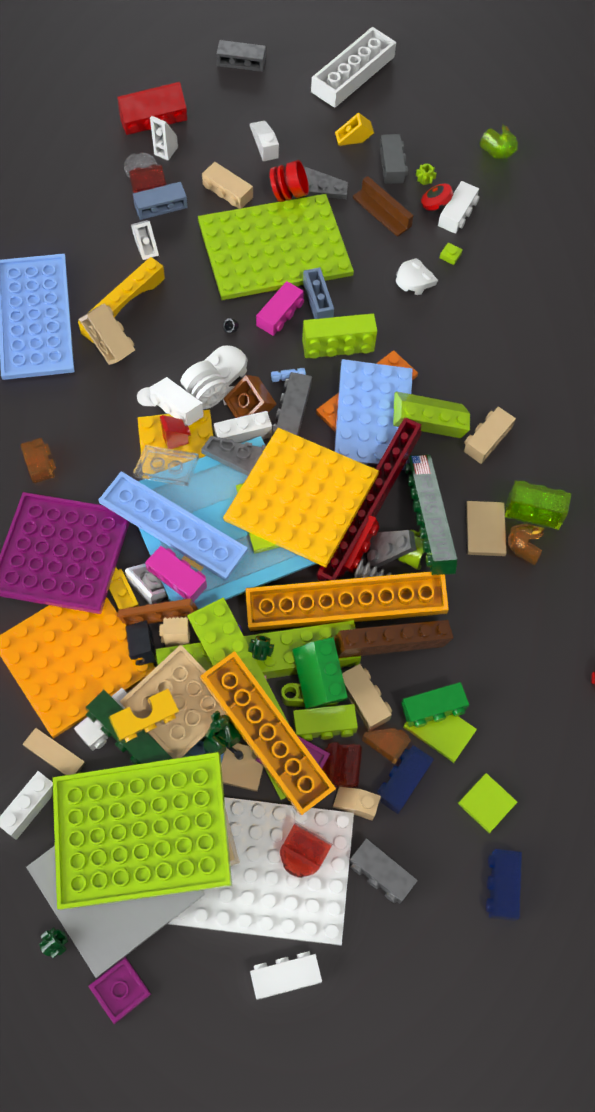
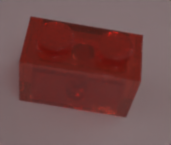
M153 164L147 168L141 169L137 167L129 171L133 193L166 185L162 165Z

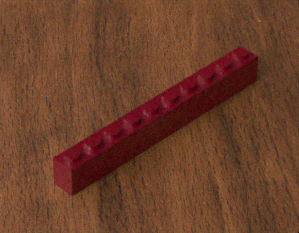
M404 417L376 467V470H379V474L338 548L327 567L321 566L317 572L318 582L342 579L346 572L345 565L369 520L368 516H377L421 436L420 423Z

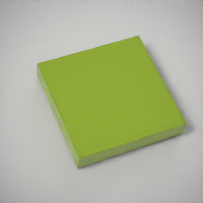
M486 773L458 804L490 833L516 805L517 801Z

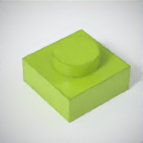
M447 243L439 258L455 265L463 249Z

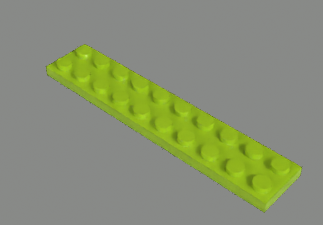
M224 597L187 615L212 666L235 651L287 721L256 659L252 657V652H248L249 645ZM264 767L280 800L286 798L282 790L279 788V786L276 784L274 779L271 777V775Z

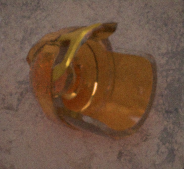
M531 524L513 526L508 537L510 549L515 553V556L536 565L542 550L529 541L530 539L542 537L544 535L542 532L544 528Z

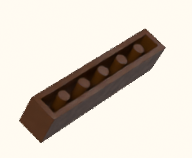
M449 620L340 630L334 637L338 658L439 648L444 647L454 637Z

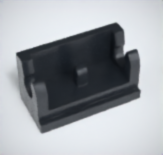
M145 620L126 626L130 659L143 658L136 661L138 666L152 662L156 663L153 631L148 621Z

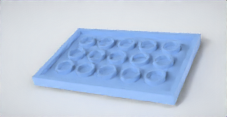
M342 359L334 452L367 466L377 467L399 428L393 426L394 394L396 391L411 394L412 368Z

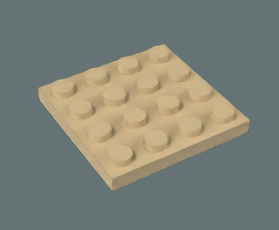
M182 645L178 646L119 701L125 708L130 707L134 716L143 719L151 714L148 698L169 689L179 710L175 715L176 719L166 724L164 721L156 724L157 728L148 733L173 759L182 758L206 735L210 724L213 722L211 718L213 713L219 711L220 716L226 715L200 679V676L206 670Z

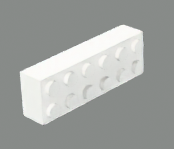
M374 27L370 28L312 77L311 92L334 108L337 107L394 58L396 42Z

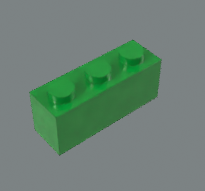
M459 682L404 698L401 706L408 726L419 728L432 720L440 722L445 720L446 716L453 714L456 717L464 714L469 706V702L462 684Z

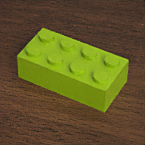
M374 314L303 320L302 342L305 358L314 359L324 356L333 357L336 355L374 352L377 337Z

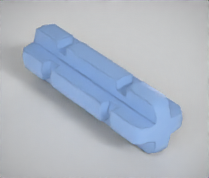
M305 368L281 370L279 373L278 371H272L271 380L272 382H278L280 379L285 381L286 378L289 379L291 372L306 375Z

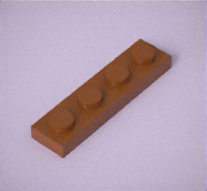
M190 598L119 609L117 616L122 623L128 626L145 620L149 624L163 622L165 617L167 619L169 617L171 619L173 617L175 619L177 617L179 619L181 617L185 618L199 609Z

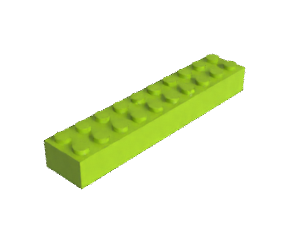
M354 620L249 635L244 636L248 645L251 639L255 640L256 636L259 635L271 639L270 644H274L271 657L267 656L266 660L256 659L263 675L266 676V679L298 674L292 649L313 641L335 637L340 630L356 628ZM201 643L182 645L206 671L213 667ZM178 646L156 649L157 664L159 665ZM361 656L339 658L341 668L357 666L361 661Z

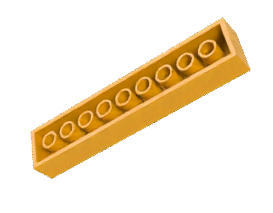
M431 572L246 588L248 628L250 631L324 625L352 620L359 622L447 614L449 610L445 574L432 575Z

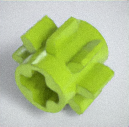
M430 164L420 165V168L416 170L417 181L423 185L432 184L437 174L434 172L435 167H432Z

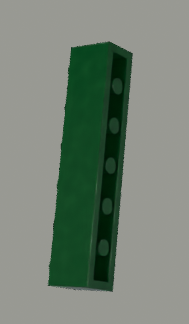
M105 690L100 692L85 707L87 711L85 715L93 723L97 721L102 726L100 730L108 738L112 736L117 741L115 745L123 753L127 751L132 756L130 760L134 765L173 759L144 730L136 733L138 737L129 742H126L125 739L119 740L109 717L124 709Z

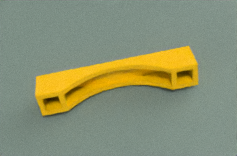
M150 257L90 311L105 303L106 306L108 305L112 309L113 317L115 318L120 310L134 297L142 292L153 290L165 279L163 265ZM78 321L81 334L94 343L81 322Z

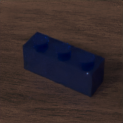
M414 745L410 750L407 748L404 750L399 758L402 760L399 767L395 765L389 773L391 779L387 784L383 782L377 791L380 794L379 796H381L379 802L399 814L434 760Z
M495 849L492 855H489L488 867L491 868V876H488L487 889L490 890V898H487L486 911L489 912V918L510 921L519 919L522 852Z

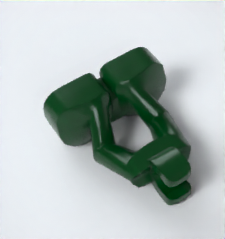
M216 711L211 715L213 722L206 733L207 738L204 740V751L206 754L219 752L221 755L226 751V746L231 748L241 740V734L233 724H230L227 715L220 716V712Z

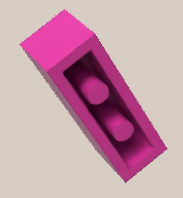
M286 281L256 315V326L272 336L277 331H281L284 323L290 320L295 310L303 305L304 291Z
M160 546L145 562L146 568L150 573L184 599L191 598L194 602L207 588L205 575L200 571L195 572L187 561L179 560L176 554L169 548L165 549Z

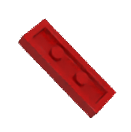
M368 516L369 520L345 565L346 571L352 574L362 560L361 557L364 552L366 553L369 550L372 536H375L379 530V523L373 516Z

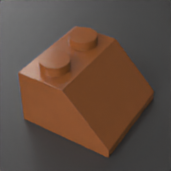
M245 375L223 398L235 418L264 411L269 413L277 405L260 378L251 375Z

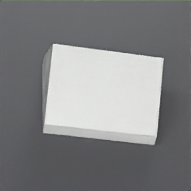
M146 564L129 567L125 570L128 582L149 604H158L167 597L161 580L147 570Z

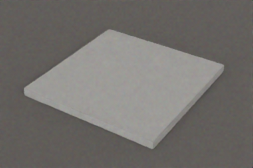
M55 845L26 867L95 978L104 974L205 895L204 891L200 890L57 910Z

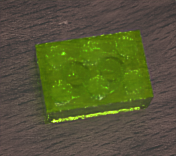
M515 480L507 498L505 517L559 530L569 511L571 493L560 489H550L543 485L529 484L526 481Z

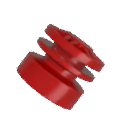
M300 160L287 163L286 168L284 165H280L270 169L272 190L279 202H284L286 199L291 200L293 195L296 198L308 195V178Z

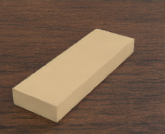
M37 728L33 730L23 743L24 747L64 775L78 774L86 764Z

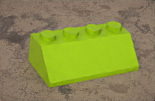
M397 391L394 394L393 426L399 427L405 417L420 423L421 431L462 438L470 430V413L463 404Z

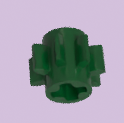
M259 635L256 636L255 640L251 639L248 652H252L254 659L266 660L267 656L271 657L273 654L274 644H270V638Z
M53 927L50 931L47 930L41 935L43 941L39 945L42 953L46 956L55 958L67 950L64 945L68 940L62 930H56Z

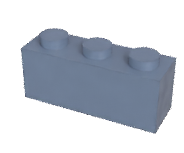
M181 182L133 193L134 206L140 220L188 208L187 196Z
M321 268L304 270L303 285L314 319L332 318L334 316V307Z

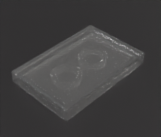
M145 445L133 474L136 478L188 486L199 460V454Z

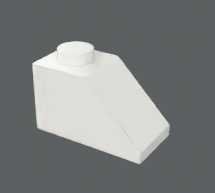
M146 220L131 224L142 260L159 256L150 221Z

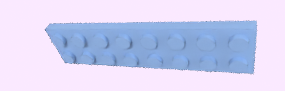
M122 471L99 498V503L225 581L248 552L246 546Z

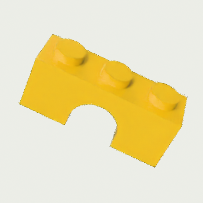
M169 689L148 698L151 714L146 718L142 719L134 716L130 707L109 717L120 741L125 739L126 742L137 738L136 733L142 730L147 733L157 728L156 724L164 721L166 724L176 719L175 715L179 710Z

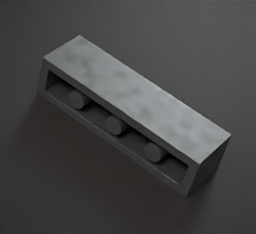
M291 372L289 379L286 378L284 384L286 392L281 395L280 404H282V407L277 410L276 419H278V422L273 425V435L277 428H281L299 436L311 389L312 376Z

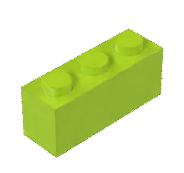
M354 704L293 711L295 734L306 741H312L313 738L321 737L323 740L331 739L335 735L350 737L358 729Z

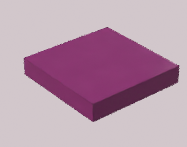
M126 957L88 986L113 1024H116L152 995Z

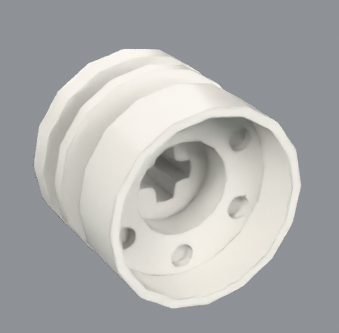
M206 360L200 361L187 369L180 381L185 391L202 402L203 409H208L218 404L229 390L227 382L218 374L213 364Z

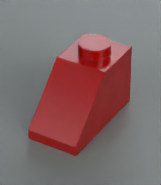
M165 415L160 416L162 436L168 450L189 444L190 429L188 425H184L182 419Z

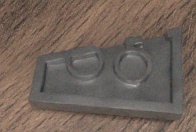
M304 167L309 184V193L305 196L326 194L327 198H347L348 182Z
M210 436L201 449V453L249 476L266 446H253L252 443L248 442L241 444L231 439Z
M410 530L377 532L370 540L371 545L367 551V560L370 562V569L375 565L378 568L416 550L414 532Z

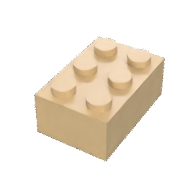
M104 303L79 318V321L110 365L119 362L135 351L131 338L126 337L123 332L122 324L113 317L112 309Z

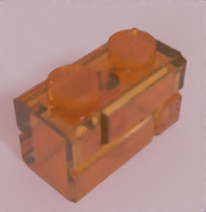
M42 438L22 443L20 446L32 482L38 483L44 479L54 478L53 470L56 467L53 459L48 457L51 454L48 443L44 444Z

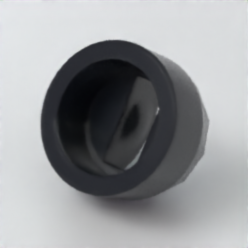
M228 318L224 321L223 328L228 333H234L239 328V324L235 319Z

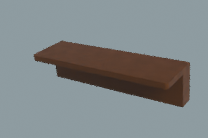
M365 177L362 189L353 195V199L397 237L412 227L414 215L371 178Z

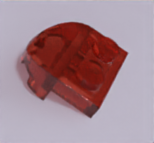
M338 742L328 744L324 751L330 753L322 768L323 772L335 787L358 788L362 746L340 745Z
M295 823L280 850L283 867L289 874L295 877L303 878L313 875L323 864L333 844Z

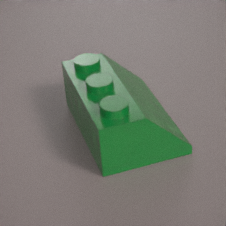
M334 637L313 641L292 649L306 709L345 701L348 698Z

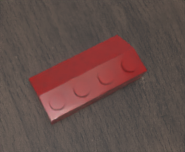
M180 82L117 97L121 123L126 135L150 130L151 116L167 122L168 125L187 120V109Z

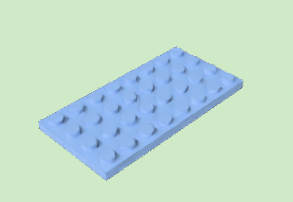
M65 254L0 260V363L2 380L75 372Z

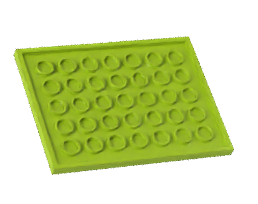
M326 194L198 216V223L221 300L279 290L286 281L295 286L303 285L304 270L319 267L325 281L353 276L354 270Z
M219 752L53 777L57 910L232 886L221 756Z

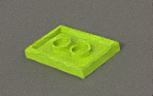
M453 714L446 716V719L440 722L429 721L425 726L415 728V726L409 727L407 722L403 726L407 731L453 763L477 730L459 716L454 717Z

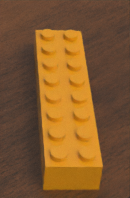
M235 651L200 676L201 681L299 815H303L336 789Z

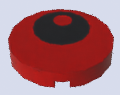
M445 183L436 185L423 195L421 203L426 210H437L440 205L443 204L444 206L452 199L454 195L453 189L449 184Z

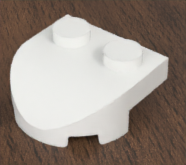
M417 258L402 263L396 274L398 286L406 292L408 290L415 291V295H421L424 289L435 286L438 282L433 273Z
M221 346L205 359L213 364L218 374L223 377L228 385L239 376L242 378L247 372L248 359L246 355L233 346Z

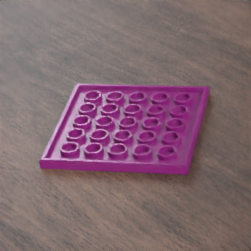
M23 492L0 553V596L101 614L130 522L103 505Z

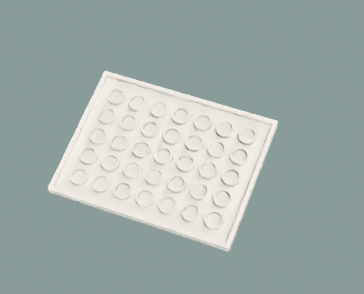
M224 797L225 808L240 861L239 864L231 866L232 886L203 890L205 893L203 897L168 924L341 946L354 813L310 808L303 815H299L292 805Z

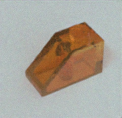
M395 728L365 732L362 738L364 743L393 764L397 763L411 742L407 733Z

